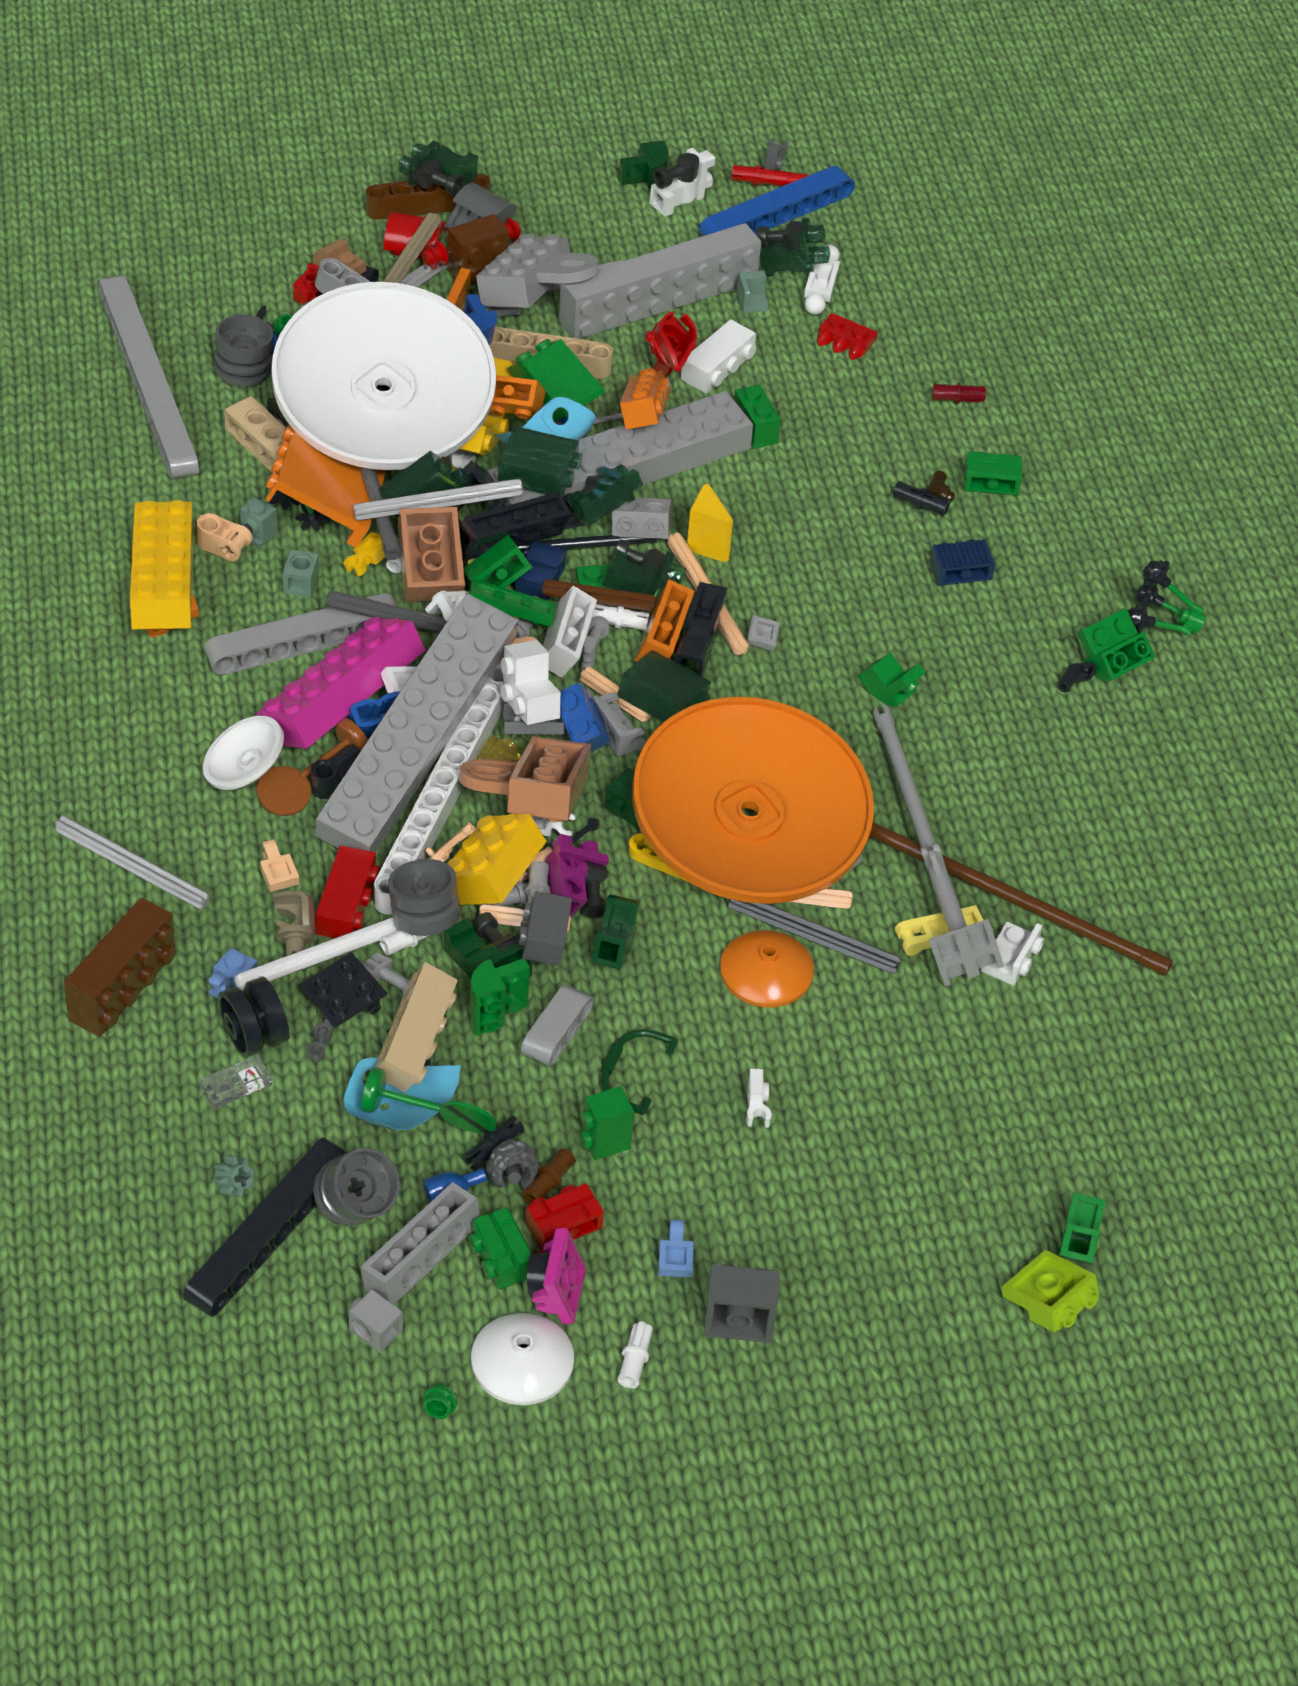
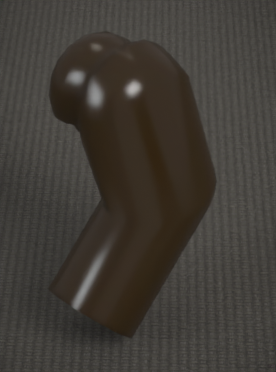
M935 471L928 488L929 493L948 499L951 503L955 498V494L945 484L947 475L943 471Z

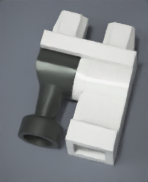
M694 148L686 150L685 154L681 153L678 156L677 164L670 169L666 167L655 169L653 172L655 184L651 185L649 203L666 217L673 213L675 206L682 203H691L695 198L697 200L704 198L705 189L711 187L713 183L712 175L707 171V168L715 165L714 155L708 150L698 153Z

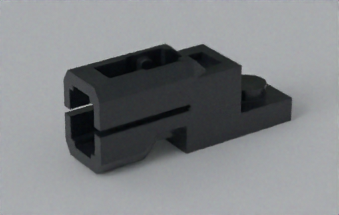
M699 582L686 619L685 632L675 654L673 677L676 681L692 685H699L702 682L718 634L720 614L727 596V587ZM687 659L698 663L696 673L685 671Z

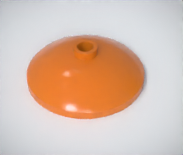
M757 930L742 934L727 945L721 957L720 973L725 986L734 996L754 1006L772 1008L791 1004L808 991L813 980L814 965L807 949L793 937L777 931Z

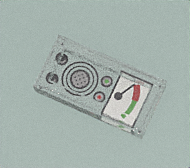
M258 1055L199 1079V1086L213 1109L273 1085L272 1077Z

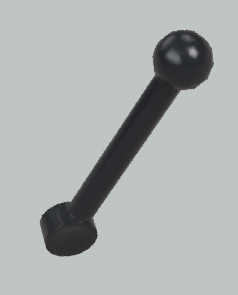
M590 818L587 826L572 837L573 844L590 830H598L599 820Z

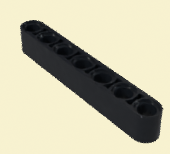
M324 1137L319 1139L191 1278L184 1289L183 1299L210 1317L216 1316L316 1206L313 1187L315 1177L320 1168L331 1159L344 1155L348 1151Z

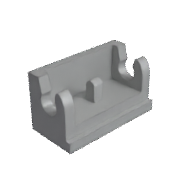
M613 692L599 697L597 695L592 697L593 703L598 709L611 740L608 745L618 757L642 749L646 743L644 738L640 737L645 734L643 729H634L621 711V706L618 703L608 705L609 702L619 699L617 693Z

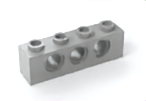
M452 1182L360 1267L365 1292L368 1293L372 1289L393 1305L399 1301L471 1233L472 1221L480 1217L477 1197Z

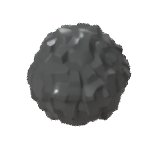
M508 1139L501 1142L492 1151L487 1165V1172L493 1181V1185L502 1188L506 1187L504 1181H509L512 1184L519 1182L522 1189H526L538 1173V1156L535 1154V1150L523 1141Z

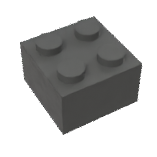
M712 1264L704 1336L771 1343L777 1310L780 1272L770 1271L766 1268L751 1269L736 1267L731 1264Z

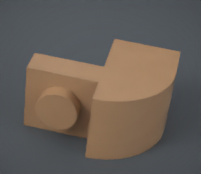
M338 239L317 250L313 255V264L317 266L325 258H335L358 274L366 271V262L350 252L348 242L343 239Z

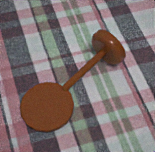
M343 718L335 727L340 743L318 760L330 759L347 745L351 746L354 744L362 750L368 740L358 725L348 718ZM313 764L302 772L296 768L278 766L270 769L259 779L256 790L258 800L263 808L279 816H291L302 811L309 803L311 796L310 782L307 777L311 775V766Z

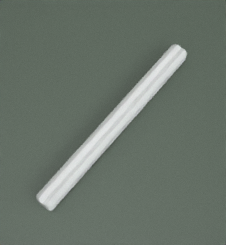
M392 917L239 973L234 977L236 986L244 991L245 983L259 976L266 977L268 981L280 978L377 942L380 937L396 932L399 928L394 924Z

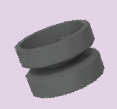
M420 859L405 863L391 873L388 879L392 916L394 924L401 931L410 935H433L451 928L458 921L461 909L457 893V878L455 870L449 864L439 860Z

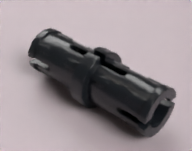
M898 481L893 492L894 498L909 502L919 510L923 508L943 517L947 514L950 506V500L929 493V490L922 487L919 489L902 481Z
M511 1115L508 1120L493 1132H486L482 1137V1141L462 1155L466 1165L468 1166L472 1162L473 1165L470 1166V1169L477 1171L479 1167L490 1159L491 1153L496 1146L508 1139H515L525 1132L521 1121L515 1125L514 1122L518 1118Z

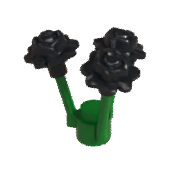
M1152 560L1144 567L1142 574L1144 582L1134 597L1139 604L1131 607L1128 613L1138 633L1145 627L1153 628L1156 626L1178 631L1187 636L1191 632L1197 634L1203 627L1207 615L1203 613L1204 608L1196 605L1171 583L1172 580L1167 576L1170 563L1168 560H1160L1159 562ZM1157 585L1168 588L1189 608L1184 606L1180 609L1165 601V597L1158 594ZM1154 604L1159 608L1162 606L1178 615L1176 621L1180 625L1156 620L1155 617L1148 615L1146 606L1149 607Z

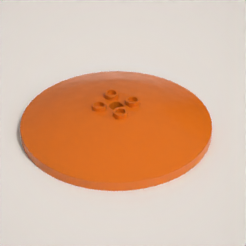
M755 697L718 698L681 710L662 723L649 737L639 755L633 776L632 801L635 817L642 834L656 855L676 874L691 884L712 894L736 901L764 904L784 903L799 900L827 889L847 874L858 861L866 846L872 828L874 801L870 781L862 763L851 747L834 730L814 716L798 708L768 699ZM742 809H753L757 815H745Z

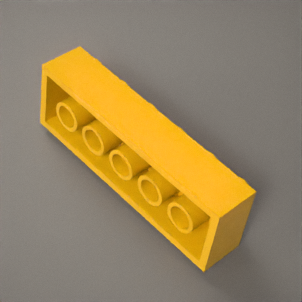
M192 501L135 502L130 588L132 629L191 628L194 533Z

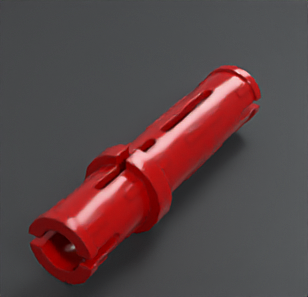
M733 164L731 180L751 182L755 186H759V184L785 186L807 177L808 174L761 168V165L748 167Z

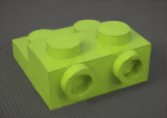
M1046 1249L1001 1287L1004 1298L1027 1309L1031 1321L1054 1333L1062 1327H1071L1076 1321L1077 1314L1085 1307L1088 1309L1093 1308L1100 1295L1096 1274Z

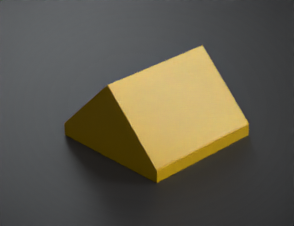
M708 483L703 485L690 510L687 544L692 553L726 562L729 561L733 519Z

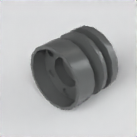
M233 315L219 322L215 335L216 350L214 360L215 373L218 377L228 384L240 387L254 386L265 381L271 373L273 332L270 325L259 317L251 315Z
M362 1148L347 1152L325 1163L315 1177L313 1193L316 1205L323 1216L333 1223L349 1226L374 1219L390 1210L398 1198L400 1181L397 1169L390 1158L378 1150ZM350 1185L353 1188V1192L349 1193L347 1187H349Z

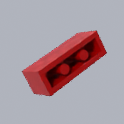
M339 846L315 914L316 935L338 938L362 929L364 922V912L362 911L364 906H370L372 899V889L370 888L372 883H375V879L380 872V866L376 865V852Z

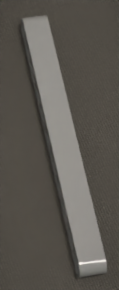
M118 275L98 279L101 301L170 479L198 475L199 465L196 453L126 276Z

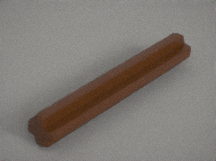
M549 579L543 582L542 594L544 596L562 598L572 586H575L597 599L596 603L622 606L624 608L653 611L655 608L656 598L654 595Z

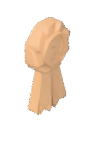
M468 822L435 852L428 847L425 850L430 856L428 859L445 862L450 857L449 854L453 850L452 847L472 834L476 828Z

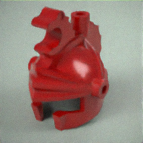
M670 311L654 326L652 331L647 330L645 334V341L649 342L650 352L657 358L654 369L655 371L662 370L664 377H668L672 369L675 372H679L692 350L696 347L697 330L688 314L682 315L679 321L673 316L674 312ZM681 322L688 327V329H689L688 332H687V330L684 328V326L681 324Z

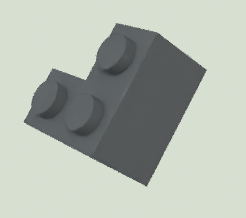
M539 891L534 892L532 903L526 902L523 919L518 932V945L524 946L522 959L525 958L526 960L556 966L560 965L565 947L572 898Z

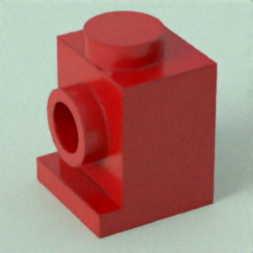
M309 263L307 270L293 283L294 301L304 305L305 302H310L323 294L315 286L319 266Z

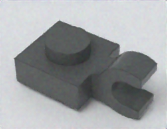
M770 139L765 169L781 171L783 156L787 154L788 141L784 140L783 145L780 146L779 144H774V139Z

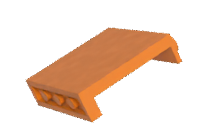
M288 425L281 438L283 441L276 453L278 457L271 468L272 474L265 485L269 489L265 500L269 502L276 490L292 497L350 528L346 543L357 548L369 530L372 519L358 521L354 515V505L356 503L370 501L360 467L341 462L320 452L301 438ZM375 469L381 488L386 470Z

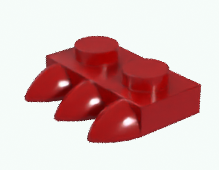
M831 313L819 327L817 345L819 347L825 346L833 341L832 348L834 353H840L850 348L848 355L850 360H854L866 354L876 342L878 332Z

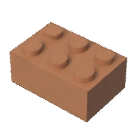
M457 507L400 509L397 526L399 544L402 550L400 558L405 602L432 601V597L440 591L455 592L464 590L465 581Z

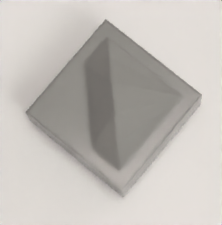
M752 615L747 635L748 644L774 651L777 644L780 622Z

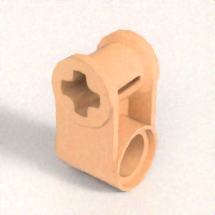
M211 513L201 515L197 519L198 547L223 557L227 561H237L241 556V550L244 546H248L252 542L251 532L243 525L235 524Z

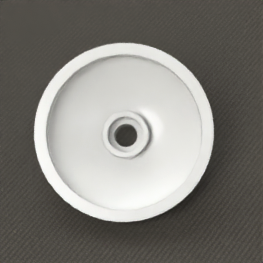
M268 716L249 717L230 726L219 735L206 753L203 762V774L207 781L215 788L232 790L248 786L260 779L272 768L281 753L284 742V733L277 721Z
M513 1313L491 1321L480 1331L472 1346L471 1367L478 1384L492 1397L509 1404L531 1405L552 1398L565 1387L573 1372L574 1351L567 1334L553 1321L536 1314ZM525 1344L528 1345V1347L521 1348L518 1345Z

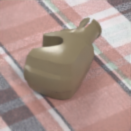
M285 891L273 894V903L280 915L295 920L291 924L280 920L276 921L278 927L277 940L286 944V956L305 950V944L314 940L316 922L313 898L301 891Z

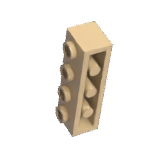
M424 962L411 976L374 1066L385 1071L387 1075L386 1083L404 1093L414 1083L419 1085L427 1072V1068L424 1067L425 1061L430 1059L437 1047V1043L434 1042L435 1036L441 1033L447 1022V1018L444 1017L445 1011L451 1008L457 997V994L453 991L458 980L427 962Z

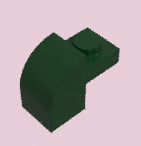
M665 141L640 143L639 157L620 159V184L628 185L646 182L648 189H650L651 185L655 184L653 179L654 170L660 167L668 168L669 152Z
M613 894L608 896L602 926L596 933L591 963L619 970L622 969L633 944L640 901Z

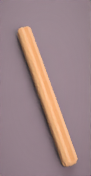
M680 533L670 534L667 544L695 590H697L699 582L711 584ZM723 605L719 629L735 655L746 654L749 644L726 606Z

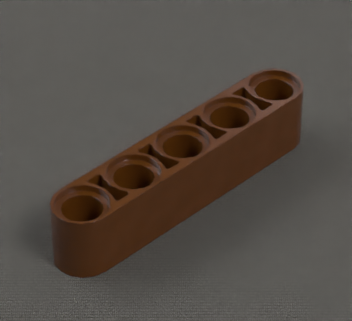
M485 174L460 175L463 177L462 188L469 183H476L490 191V178ZM412 180L375 184L366 189V214L372 219H387L391 212L409 215L451 212L457 203L453 201L455 196L448 194L444 186L434 183L428 188H421L420 185Z

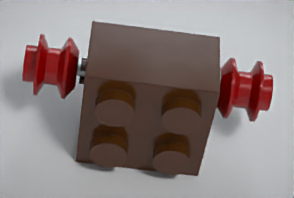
M495 214L449 228L448 246H445L441 241H436L434 248L430 244H426L424 251H422V259L425 265L430 266L433 270L437 269L438 263L442 266H447V271L454 279H456L461 268L470 269V285L477 283L476 276L485 269V266L489 265L508 248L509 239L514 243L519 238L521 229L518 222L510 217L506 218L505 224H503Z

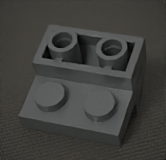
M469 183L454 197L453 201L457 204L446 227L452 228L495 214L505 224L506 218H512L518 206L476 183Z

